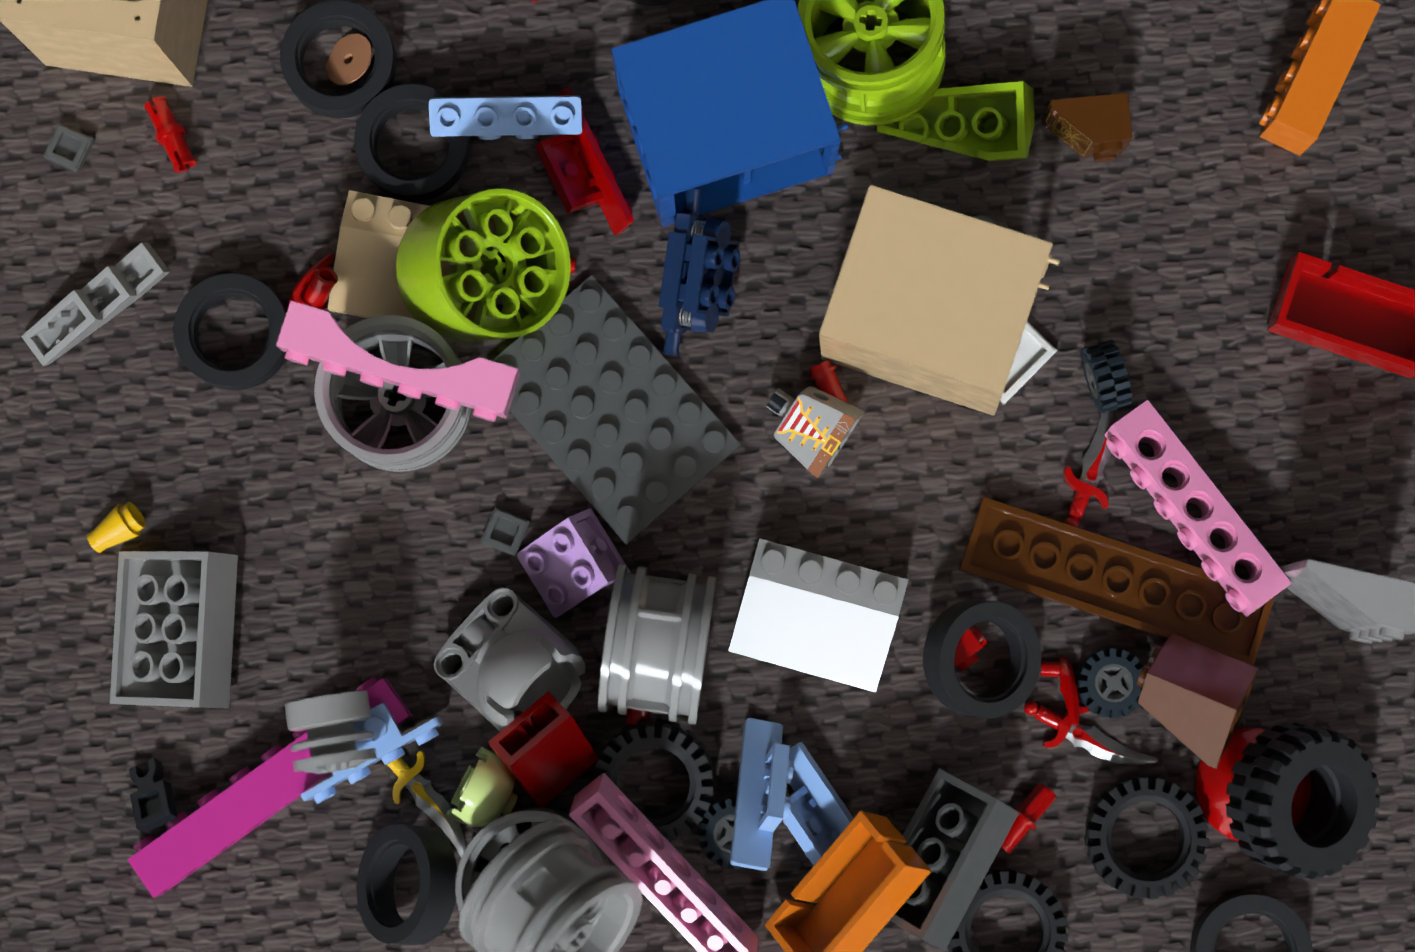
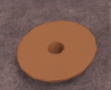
M349 34L335 44L325 65L326 74L330 81L338 85H348L357 81L365 73L372 58V46L369 40L361 34Z

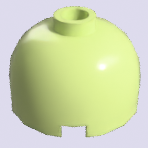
M481 747L476 756L482 758V760H478L475 768H471L469 765L452 798L451 803L457 806V809L453 808L447 811V817L471 827H485L495 821L501 813L504 815L510 814L518 799V795L513 793L515 784L513 775L497 754Z

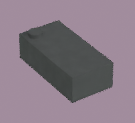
M938 769L903 834L906 840L904 845L911 846L929 867L931 873L890 921L923 941L945 951L1019 812L987 793Z

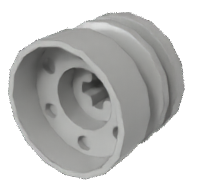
M367 691L332 694L284 704L288 730L307 731L308 737L306 740L291 745V752L309 750L311 757L293 761L294 772L306 771L323 774L357 768V766L364 762L377 758L376 748L358 750L357 742L375 739L374 733L355 731L354 726L355 723L371 717Z

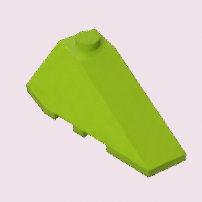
M1024 81L937 89L933 97L920 110L900 121L877 125V132L987 161L1025 159L1028 157L1035 126L1034 91Z

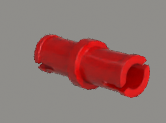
M165 96L152 98L154 106H152L150 101H147L144 104V108L156 129L155 138L159 145L164 146L173 165L174 172L182 173L188 171L187 163H189L191 168L195 167L197 161L193 157L184 138L186 131L182 124L177 123Z

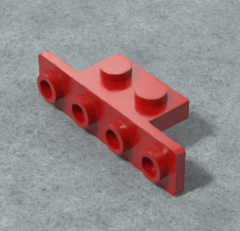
M569 87L562 89L557 96L574 94ZM582 107L581 134L557 135L540 141L535 148L566 213L569 214L599 203L613 234L617 235L634 222L632 208L618 187L615 172L607 164L600 149L599 139L591 131L584 117Z

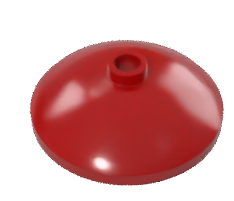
M1243 728L1236 730L1217 768L1208 766L1201 759L1196 771L1195 792L1197 802L1203 811L1204 817L1219 833L1235 841H1239V839L1233 837L1229 826L1232 823V818H1228L1226 814V804L1230 803V795L1226 794L1228 782L1232 783L1235 773L1231 771L1235 762L1241 761L1244 756L1241 752L1250 742L1255 744L1257 742L1255 737L1266 729ZM1309 773L1298 784L1292 799L1291 818L1294 827L1304 816L1310 801L1311 779Z

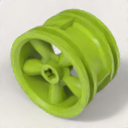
M799 0L798 12L831 112L834 116L854 124L884 125L909 117L920 110L933 97L943 78L946 61L943 0ZM893 9L909 15L911 19L899 21L898 15ZM839 17L844 19L842 23L843 31L823 36L824 32ZM896 40L918 49L910 59L896 67L886 50ZM852 48L866 53L865 72L849 70L839 66L837 63Z

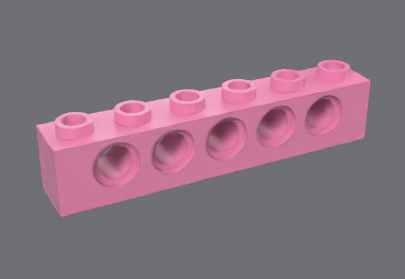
M1148 400L1109 428L1104 436L1107 438L1106 443L1111 453L1116 458H1122L1131 469L1130 475L1138 487L1141 489L1146 488L1155 500L1154 506L1157 512L1164 519L1171 520L1178 529L1177 535L1182 544L1187 549L1196 552L1203 561L1201 566L1211 580L1218 581L1227 592L1225 594L1226 599L1237 612L1242 611L1245 617H1247L1292 584ZM1138 443L1149 444L1154 450V457L1143 455L1139 450ZM1162 473L1174 475L1177 479L1178 487L1173 488L1166 485L1162 479ZM1186 503L1196 504L1201 510V518L1192 517L1187 512ZM1211 533H1216L1223 537L1225 549H1219L1212 544L1210 540ZM1235 564H1242L1247 568L1249 580H1243L1236 575L1234 570Z
M604 772L575 795L569 816L616 866L641 889V892L698 952H757L759 937Z

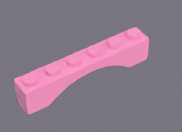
M290 301L276 344L278 348L286 352L285 359L303 365H307L309 359L324 363L322 370L344 377L346 371L354 372L361 375L360 381L379 388L383 387L384 382L399 386L398 393L420 399L422 393L436 397L435 404L448 409L458 410L459 404L474 409V416L492 422L496 421L497 416L507 419L521 375L517 368L480 357L461 365L441 369H414L394 365L371 355L356 345L344 333L335 318L328 311Z

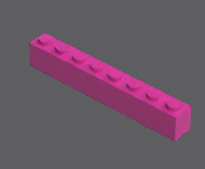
M372 677L356 689V691L368 692L370 710L385 702L398 726L413 717L386 678L377 681L375 677ZM295 731L292 734L295 741L285 748H282L280 744L271 748L261 756L264 763L252 771L249 767L240 770L229 779L232 785L221 793L217 789L211 791L197 801L200 806L198 810L187 816L185 811L180 813L178 818L165 824L168 828L167 832L157 839L151 834L133 847L137 853L127 860L153 898L163 895L298 799L302 793L333 774L332 772L323 774L306 771L294 772L293 761L311 758L309 750L291 752V745L308 739L307 731Z

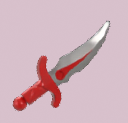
M1114 411L1101 414L1096 433L1089 449L1082 458L1083 471L1080 479L1073 475L1070 467L1063 469L1066 483L1075 491L1067 514L1069 517L1066 518L1065 524L1079 527V520L1083 517L1090 496L1097 498L1103 509L1109 506L1107 495L1097 488V485L1104 478L1103 470L1111 456V451L1106 443L1107 438L1104 435L1115 423Z
M1032 700L1024 705V711L1027 715H1034V718L1057 730L1056 735L1051 740L1042 743L1046 748L1056 747L1066 738L1072 742L1074 747H1083L1091 755L1113 763L1138 766L1153 764L1158 761L1157 757L1140 753L1120 744L1095 726H1084L1081 724L1073 726L1068 712L1062 716L1043 705L1038 706ZM1079 706V715L1089 711L1086 706Z

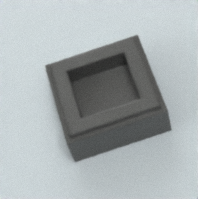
M59 123L43 157L76 173H80L95 140Z
M494 507L480 542L516 557L530 521Z

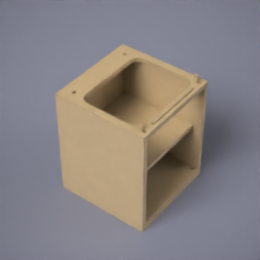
M0 0V22L46 66L193 87L208 0Z
M870 185L819 333L821 359L830 360L832 363L994 416L1037 289L1039 287L1049 290L1050 285L1042 283L1040 280L1044 278L1049 263L1059 264L1060 259L1049 255L1053 243Z

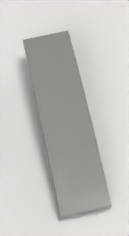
M141 242L115 266H107L82 289L73 290L21 337L43 366H48L134 303L170 271L149 242Z

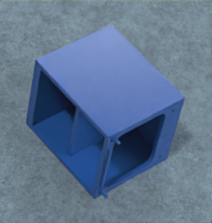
M795 0L761 1L611 49L617 88L662 227L676 223L677 213L684 210L686 190L692 188L702 190L699 213L703 215L834 173L836 160L841 159V154H838L841 141L838 132L848 129L846 123L839 126L835 124Z

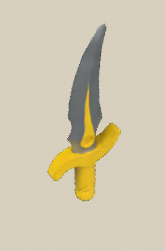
M423 751L417 753V762L412 768L401 757L387 764L398 777L393 787L394 803L399 804L401 802L402 790L404 787L407 788L414 797L415 805L443 830L462 858L466 850L465 839L459 822L447 817V811L452 808L441 794L434 791L431 781L424 779L419 774L426 764L425 753Z

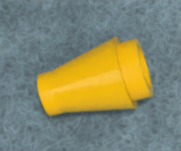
M133 503L117 504L86 537L91 547L96 552L101 553L107 548L140 536L141 530L146 527V521Z

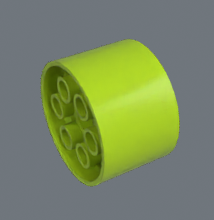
M509 189L485 190L441 201L426 208L416 216L406 229L398 248L396 260V277L399 291L410 314L415 320L435 330L444 340L456 343H475L515 338L536 331L545 325L561 306L568 289L571 272L567 240L557 220L546 207L534 198ZM461 211H463L471 230H467L455 217ZM489 218H492L496 225L494 234L491 233L488 227ZM498 250L504 256L506 262H502L500 256L497 254ZM482 262H483V263H484V267L481 269V272H480V271H479V268L482 267V265H483ZM441 263L454 264V266H450L452 274L442 276ZM504 269H506L505 276L502 273ZM464 279H465V280H466V284H465V286H464V288H463V281H464ZM497 297L503 302L501 313L496 308L495 302ZM474 302H478L473 323L466 318V315Z

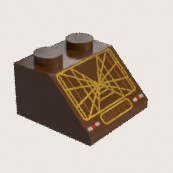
M1128 93L1051 100L1042 116V124L1083 158L1094 157V162L1097 163L1116 160L1117 155L1122 154L1133 138Z

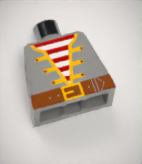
M810 386L804 389L796 400L778 388L766 405L768 409L783 418L774 433L775 439L817 478L828 470L865 413L853 405Z

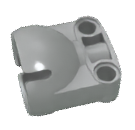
M508 588L496 589L487 596L450 636L434 661V669L438 676L451 685L499 731H502L547 691L567 709L581 687V680L578 676L585 673L586 667L577 647L515 592ZM513 605L511 612L504 616L506 608ZM462 662L459 671L453 674L455 666Z

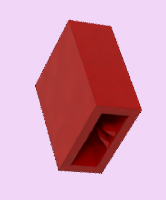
M549 691L488 742L502 763L513 775L518 785L539 808H543L599 758L570 713Z

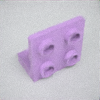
M591 508L568 517L517 553V558L555 618L560 617L601 588L614 583L618 565L625 564Z

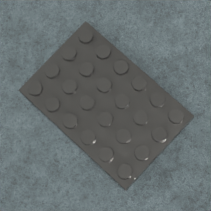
M592 275L564 298L557 312L545 325L532 333L520 336L492 360L517 368L521 374L509 411L626 545L741 446Z

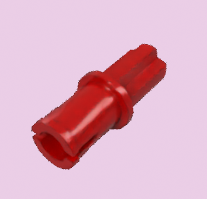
M1037 784L1017 809L1013 807L1014 810L1019 812V815L1001 846L1009 855L1031 828L1033 830L1037 828L1034 824L1056 799L1055 793L1045 784Z

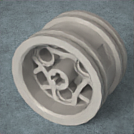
M560 820L547 821L532 827L513 840L486 867L465 900L460 914L459 930L461 937L474 947L477 952H618L630 935L640 914L643 900L642 892L616 866L600 864L592 856L591 845L584 837L577 834L567 822Z

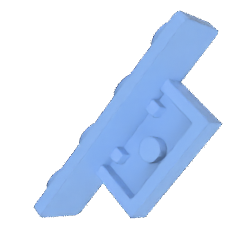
M579 95L432 97L429 100L430 134L433 137L478 136L482 140L499 139L501 136L516 135L518 139L538 138V135L581 134V97Z
M386 703L379 704L370 710V718L354 724L355 731L374 733L375 739L357 742L358 750L376 748L377 758L368 760L357 766V768L332 772L334 776L302 793L303 801H310L313 798L317 804L338 793L334 786L347 779L351 785L371 774L369 766L380 760L383 761L384 765H387L403 756L405 752L402 748L416 740L420 746L438 736L439 733L436 728L444 723L440 717H435L403 735Z
M747 718L744 722L730 863L735 866L763 871L768 870L771 862L773 832L780 822L786 820L789 815L791 798L785 796L786 784L791 782L794 761L789 760L790 746L782 744L783 725L780 723Z
M799 742L792 746L789 751V760L794 761L793 776L789 784L794 792L789 795L791 798L788 818L783 820V822L814 866L854 818L805 745Z

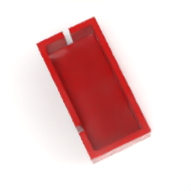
M1298 252L1289 260L1266 331L1410 379L1415 377V290L1341 265L1329 272L1327 278L1321 276L1330 270L1332 262Z

